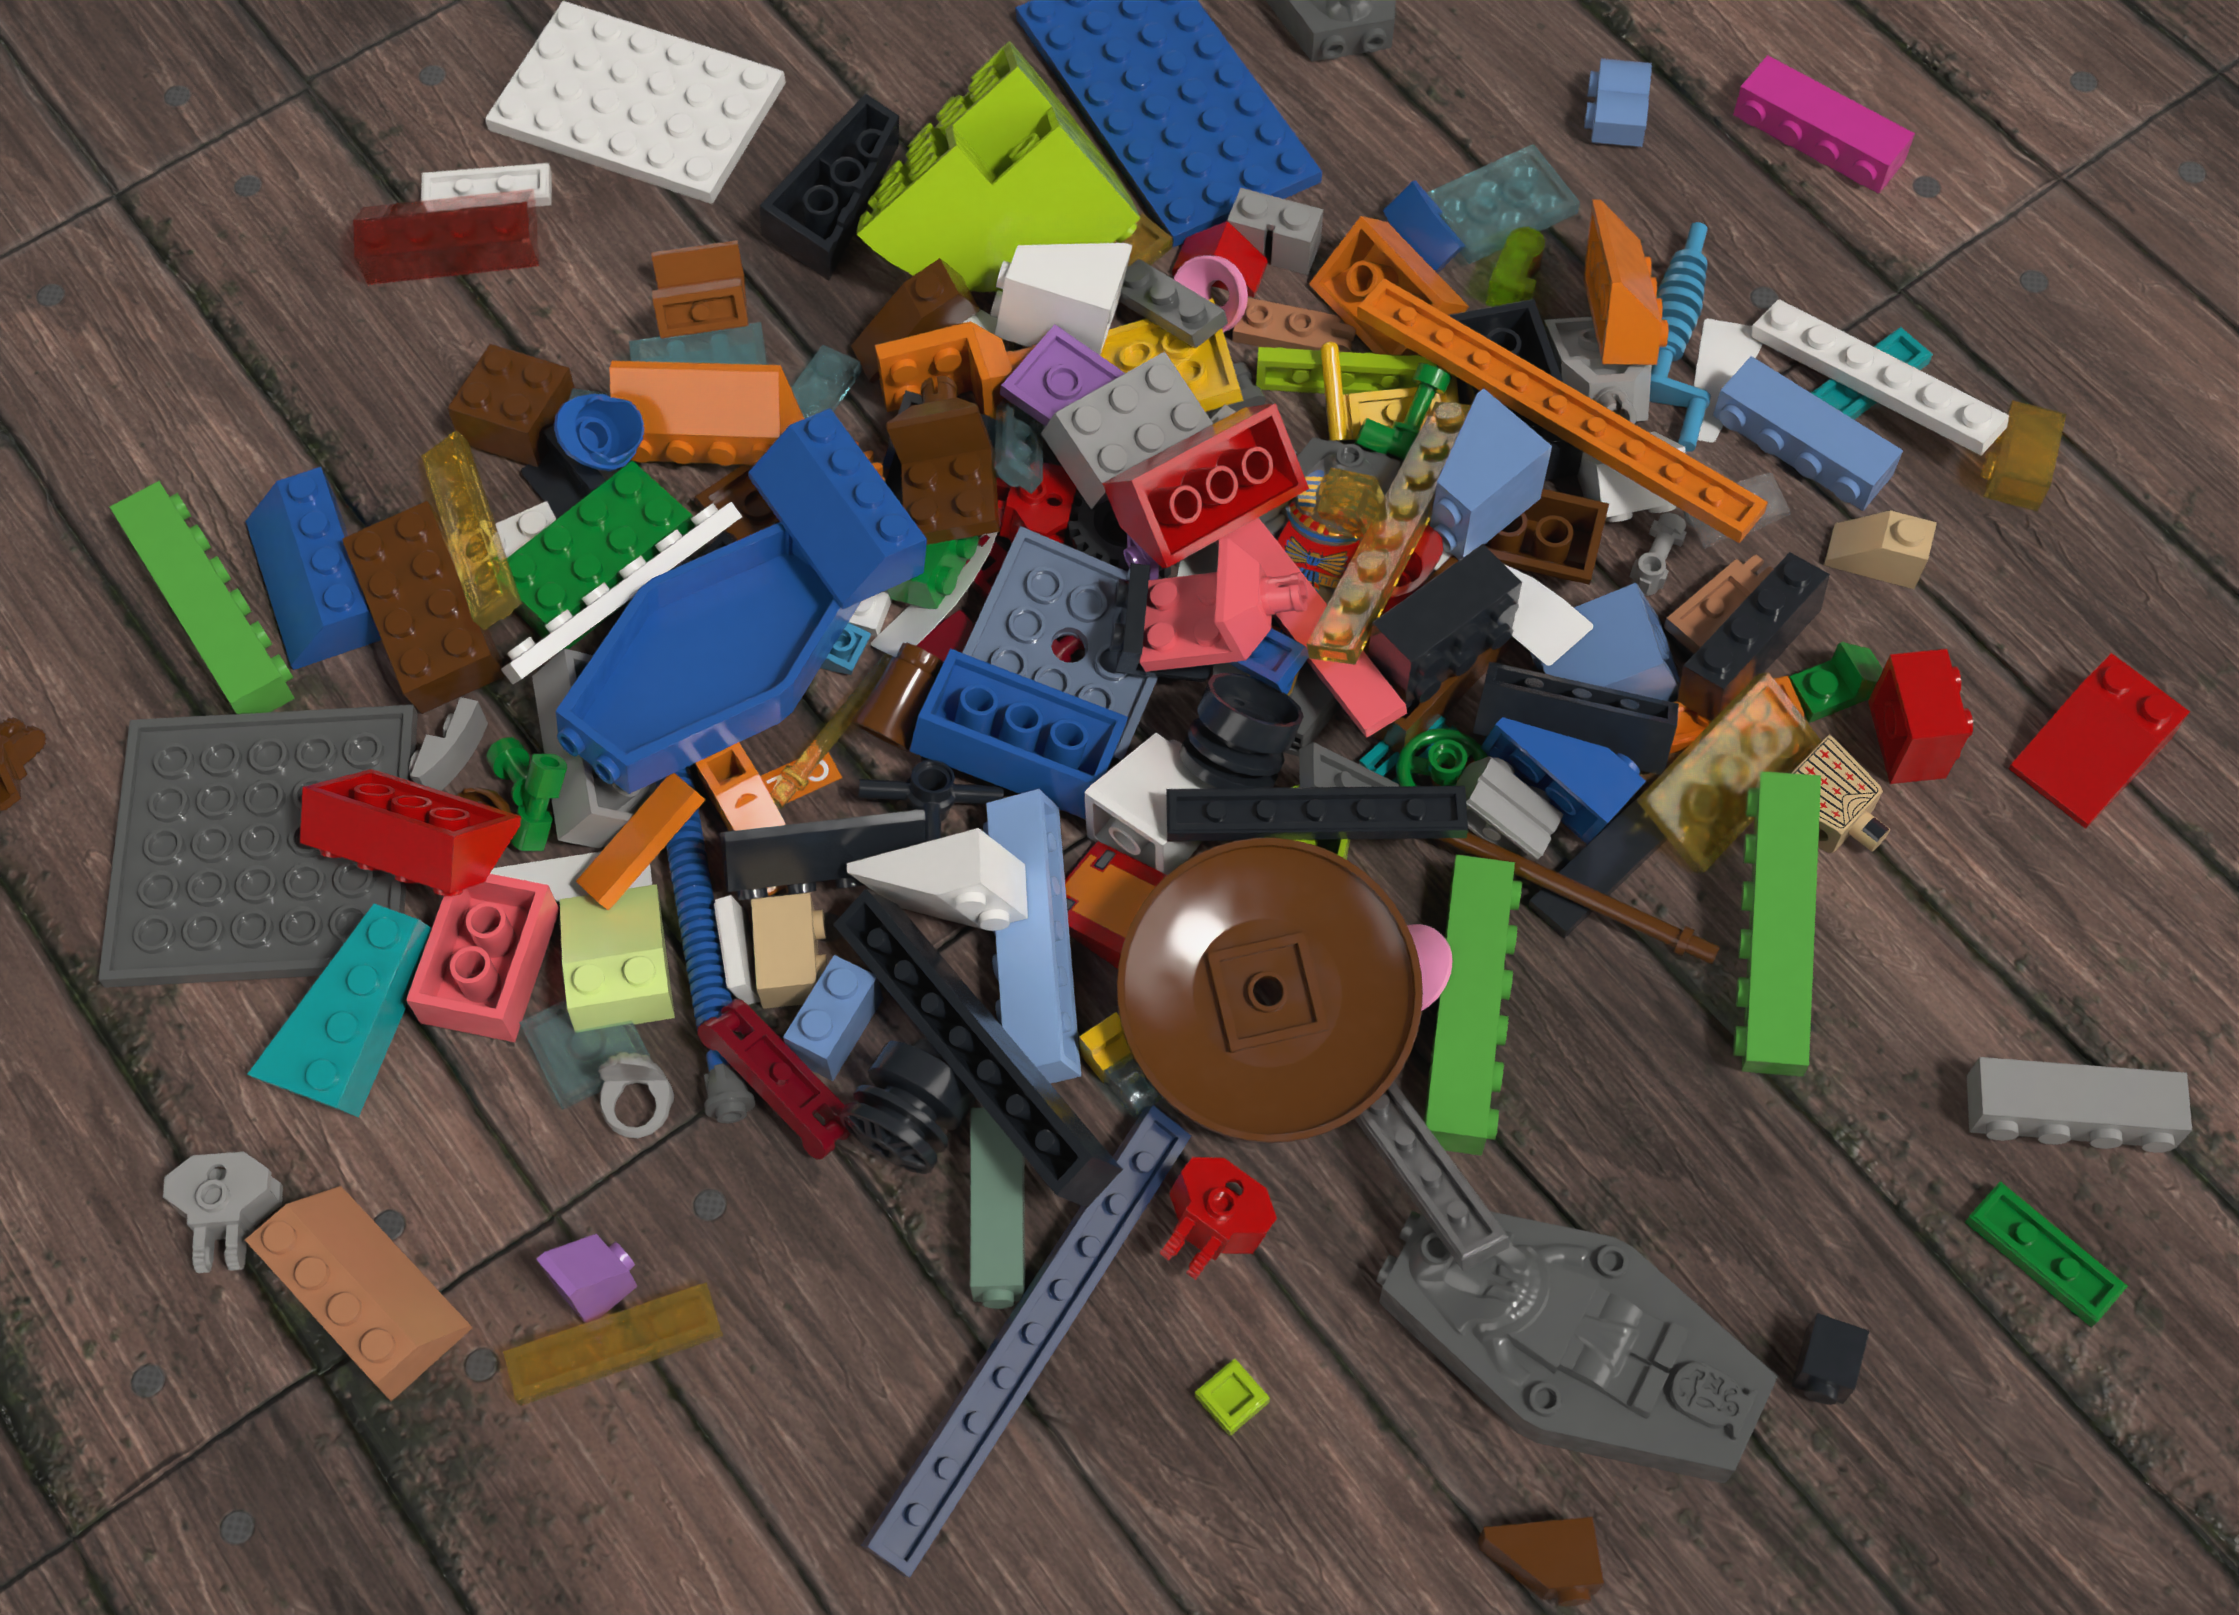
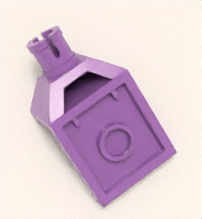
M1054 324L1001 385L1000 395L1046 426L1057 411L1122 376L1125 372Z

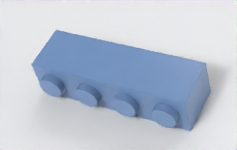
M1752 356L1720 390L1713 416L1719 419L1726 428L1739 432L1756 443L1764 452L1780 458L1794 467L1802 476L1813 479L1832 491L1840 500L1851 503L1862 511L1891 479L1903 453V450Z

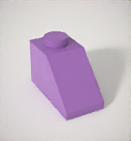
M597 1234L546 1251L536 1259L558 1293L588 1327L637 1287L629 1272L635 1266L633 1260L616 1241L608 1247Z

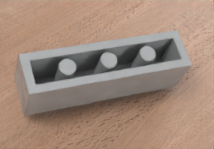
M1979 1057L1967 1074L1969 1132L1985 1133L1988 1138L1993 1140H2011L2018 1136L2036 1137L2041 1143L2052 1145L2075 1140L2090 1142L2091 1146L2096 1148H2115L2122 1144L2139 1145L2145 1151L2160 1153L2176 1148L2192 1131L2187 1073Z

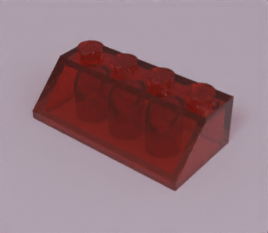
M534 189L363 207L353 220L354 257L367 285L540 266Z

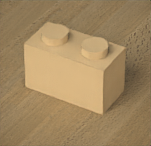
M810 893L751 899L756 987L762 1007L766 1009L802 1005L828 966L827 955H819L818 940L826 939L823 910L814 909Z

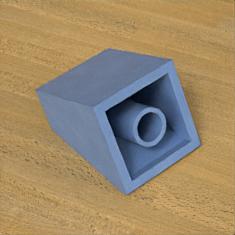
M1484 388L1477 393L1438 478L1430 526L1434 528L1433 530L1437 531L1442 537L1443 551L1450 552L1458 560L1465 557L1481 544L1487 543L1541 499L1552 446Z
M1637 583L1574 607L1593 624V629L1552 665H1545L1531 653L1539 671L1544 669L1545 674L1669 702H1675L1678 699L1681 679L1661 621Z

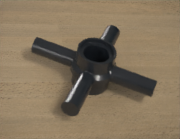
M921 756V762L913 768L911 777L907 781L859 779L858 798L906 800L908 811L924 809L925 842L941 838V821L948 816L950 808L954 803L986 805L988 802L1003 799V787L955 784L954 772L947 764Z

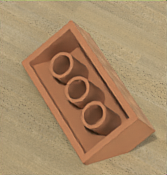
M342 1186L286 1204L245 1239L250 1247L390 1401L395 1399L472 1329V1326Z

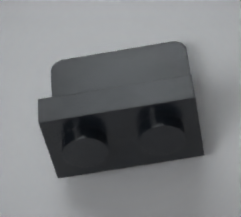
M1131 563L1126 579L1118 578L1114 606L1122 608L1120 623L1114 622L1110 644V650L1117 652L1116 672L1195 682L1206 681L1211 674L1212 664L1145 672L1141 666L1140 658L1143 648L1150 565Z

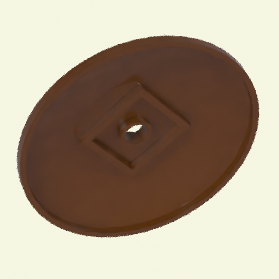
M1252 838L1233 841L1204 851L1178 866L1151 891L1139 908L1128 930L1118 964L1117 1005L1120 1023L1134 1061L1146 1080L1168 1104L1189 1120L1213 1132L1243 1141L1286 1143L1305 1140L1343 1126L1362 1114L1384 1094L1402 1070L1416 1039L1422 1013L1423 987L1418 953L1407 924L1390 897L1370 876L1350 861L1313 844L1290 839ZM1262 979H1270L1276 982L1281 989L1280 1001L1273 1006L1260 1004L1253 994L1255 983Z

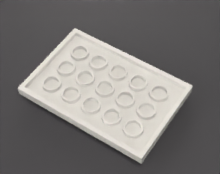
M563 1L492 107L485 121L490 131L713 204L786 81L784 71Z

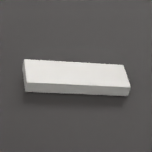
M549 163L422 173V211L424 215L551 205L552 172Z

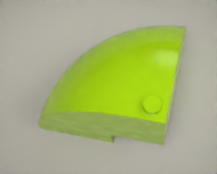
M1009 41L970 77L973 81L968 86L967 90L969 92L964 97L962 95L951 97L943 105V108L936 115V119L939 121L937 126L934 127L931 123L926 124L908 145L910 149L905 155L908 160L905 164L898 160L891 166L880 182L882 185L868 201V204L873 208L872 213L870 214L866 211L861 215L857 227V235L869 247L893 265L913 276L941 258L963 277L970 291L997 292L998 290L1003 291V289L996 287L1003 261L1012 262L1018 245L1113 243L1114 241L1121 243L1134 233L1137 228L1136 222L1141 218L1128 192L1104 157L1046 83Z

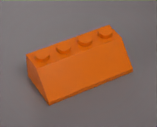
M1592 199L1583 280L1602 364L1657 365L1659 347L1667 346L1668 321L1662 320V299L1656 298L1657 280L1656 277H1651V258L1644 256L1640 239L1602 200Z
M611 361L609 367L610 397L632 402L637 410L640 411L644 422L643 440L630 461L633 460L641 463L648 461L676 462L679 464L712 463L724 466L731 464L755 465L789 425L804 419L781 365Z

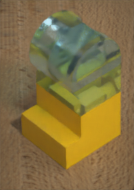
M1117 1012L1079 1036L1080 1056L1129 1114L1137 1117L1145 1107L1155 1105L1163 1099L1146 1080L1134 1061L1126 1043Z

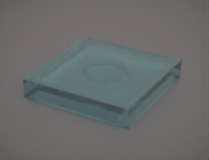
M566 1000L519 1022L562 1110L601 1091L604 1080L599 1078L598 1068L608 1061V1058L612 1055H617L619 1052H628L629 1054L639 1053L650 1057L632 1020L574 1031L567 1010Z

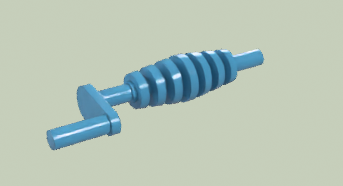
M1700 222L1691 224L1684 249L1674 253L1670 266L1667 268L1664 279L1658 288L1656 298L1662 299V320L1668 321V341L1666 347H1659L1657 365H1652L1649 398L1650 402L1687 407L1678 441L1679 444L1685 446L1686 452L1694 451L1696 448L1705 410L1710 404L1711 395L1703 389L1667 377L1671 363L1682 358L1703 308L1707 259L1701 252L1708 228Z

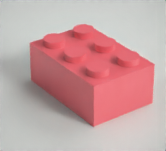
M489 874L484 883L463 889V893L460 895L443 896L406 999L421 1024L510 1042L516 1041L560 911L549 885Z

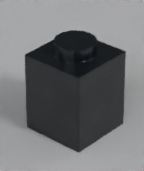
M1817 1313L1806 1328L1791 1386L1804 1390V1395L1812 1401L1826 1405H1834L1836 1402L1844 1404L1855 1390L1870 1330Z

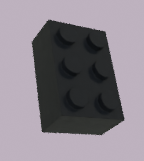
M1481 544L1372 622L1368 657L1406 704V708L1416 701L1420 703L1426 702L1436 694L1442 682L1453 674L1456 676L1463 675L1475 664L1479 655L1489 648L1492 650L1500 648L1510 639L1514 631L1512 627L1515 613L1519 608L1518 600L1522 581L1484 544Z

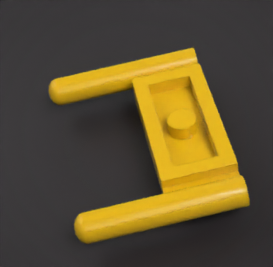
M1326 342L1321 346L1329 440H1355L1366 418L1389 428L1392 427L1394 421L1404 422L1418 387L1343 395L1338 345L1334 342ZM1440 366L1438 368L1450 374L1452 378L1445 394L1435 393L1420 428L1424 433L1462 428L1457 377Z

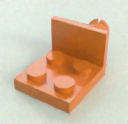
M970 321L875 345L882 396L886 410L890 412L900 409L905 390L921 395L922 383L931 377L934 384V394H937V376H945L956 383L957 396L961 393L973 391L980 414L990 416L1001 422L1013 405V403L1000 395L1001 385L1037 344L1025 349L1006 352L1001 338Z

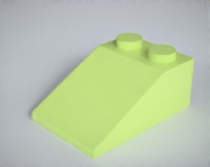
M657 884L627 889L609 911L591 895L560 899L562 966L567 1010L575 1034L675 1018Z

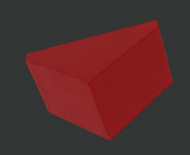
M1226 221L1186 237L1172 269L1173 276L1176 275L1178 269L1185 262L1194 257L1203 255L1220 256L1229 260L1238 268L1246 282L1248 296L1255 297L1267 268L1268 259L1230 222ZM1217 280L1212 284L1213 287L1229 291L1222 281Z

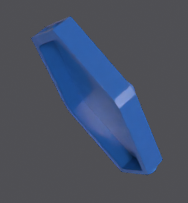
M781 522L656 576L637 591L556 709L557 739L567 753L575 757L579 755L591 764L603 781L608 784L615 783L625 792L631 794L782 722L796 708L861 602L842 610Z

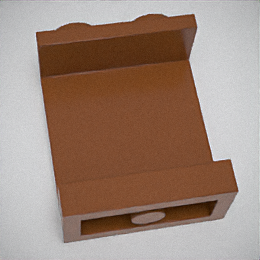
M738 240L651 252L658 290L652 291V300L660 339L749 326L745 277Z

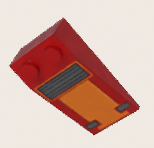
M1097 841L1065 879L1069 935L1118 969L1122 947L1133 919L1151 891L1167 875Z

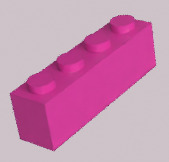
M1768 55L1742 84L1733 113L1734 116L1743 120L1748 125L1764 131L1782 143L1801 151L1819 163L1838 171L1878 194L1905 162L1915 133Z

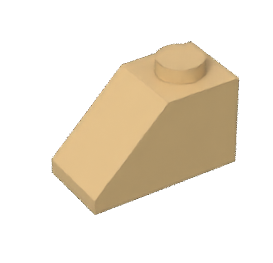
M1886 511L1835 523L1824 566L1915 589L1929 558L1937 522L1895 511Z

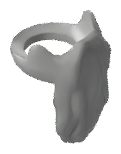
M619 1052L617 1055L609 1057L608 1061L598 1068L599 1078L604 1080L600 1092V1108L606 1123L614 1132L627 1138H642L653 1134L663 1126L669 1116L671 1105L674 1102V1092L662 1069L648 1055ZM634 1083L648 1085L656 1101V1110L653 1118L640 1127L625 1126L618 1120L615 1114L616 1101L622 1094L624 1087Z

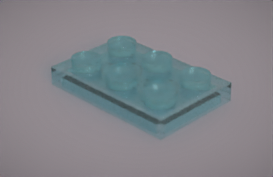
M1534 144L1427 192L1430 198L1443 211L1440 217L1465 244L1460 253L1469 264L1578 214L1580 201Z

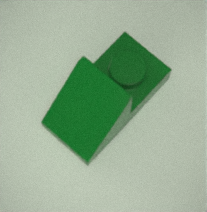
M1840 642L1830 661L1794 674L1789 679L1805 717L1811 723L1869 700L1883 668L1870 648Z

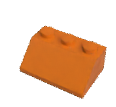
M1360 216L1309 283L1346 324L1355 328V334L1375 354L1419 355L1357 318L1358 305L1384 278L1447 315L1465 312L1469 308L1465 301L1388 222Z

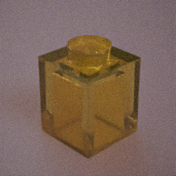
M1330 468L1317 512L1328 532L1372 541L1386 498L1375 476Z

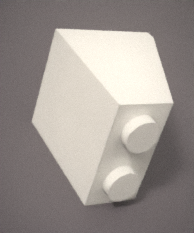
M1127 243L1018 245L1012 262L1003 261L998 275L996 287L1003 289V291H997L991 310V316L998 318L995 335L1001 339L1032 347V345L1038 344L1055 324L1101 355L1119 302L1133 245Z
M1155 733L1090 785L1084 792L1087 837L1095 842L1100 841L1168 875L1186 862L1202 841H1167L1166 789L1216 787L1205 783L1192 774L1182 763L1179 754L1182 746L1180 742L1176 740L1168 741Z

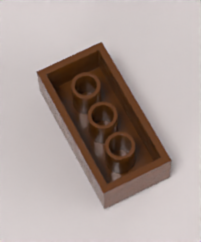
M428 500L342 538L402 692L421 714L506 676L501 670L504 665L447 527Z

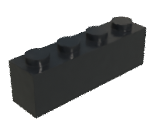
M1789 552L1683 666L1677 701L1713 723L1718 724L1821 611L1830 574Z
M1489 662L1473 733L1487 738L1495 724L1503 717L1607 747L1616 755L1621 753L1630 758L1639 768V775L1653 773L1663 776L1677 728L1679 704Z

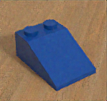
M1503 717L1495 724L1480 747L1488 757L1491 756L1492 758H1499L1508 762L1515 770L1514 775L1527 786H1534L1545 791L1551 800L1550 804L1562 812L1563 816L1560 821L1587 845L1646 782L1639 775L1640 770L1637 765L1621 753L1616 755L1607 747Z

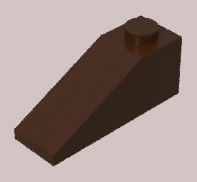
M939 258L900 286L851 347L868 380L874 383L880 379L875 345L961 324L979 312L980 309L963 277Z

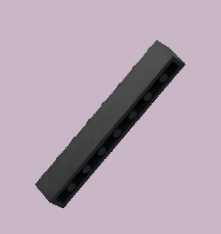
M866 888L833 925L1056 1196L1089 1207L1123 1170L902 908L898 904Z

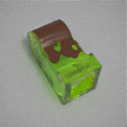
M1519 227L1508 235L1489 280L1485 305L1493 307L1533 299L1537 280L1531 279V277L1536 275L1541 268L1545 247L1544 236L1538 230L1531 227Z

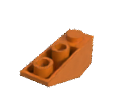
M739 742L695 763L701 785L729 831L786 825L759 773ZM787 886L767 887V894L771 896Z

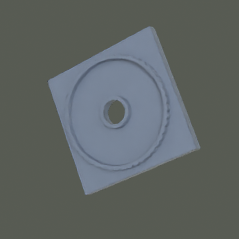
M1020 526L963 653L1127 716L1126 726L1112 760V763L1118 764L1126 754L1158 679L1155 676L1116 672L1117 652L1110 650L1113 624L1114 622L1120 623L1122 608L1114 606L1118 578L1126 579L1128 572ZM1064 635L1076 638L1080 636L1079 638L1085 648L1084 658L1073 663L1058 659L1052 651L1051 645L1053 641Z

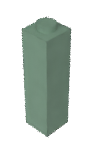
M971 1108L970 1287L973 1302H982L983 1306L987 1308L1002 1309L1013 1306L1014 1301H1020L1025 1293L1024 1156L985 1108Z

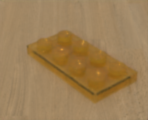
M1769 672L1757 674L1637 799V802L1693 872H1705L1754 820V817L1746 816V796L1748 787L1756 788L1760 772L1792 773L1818 747L1822 740Z

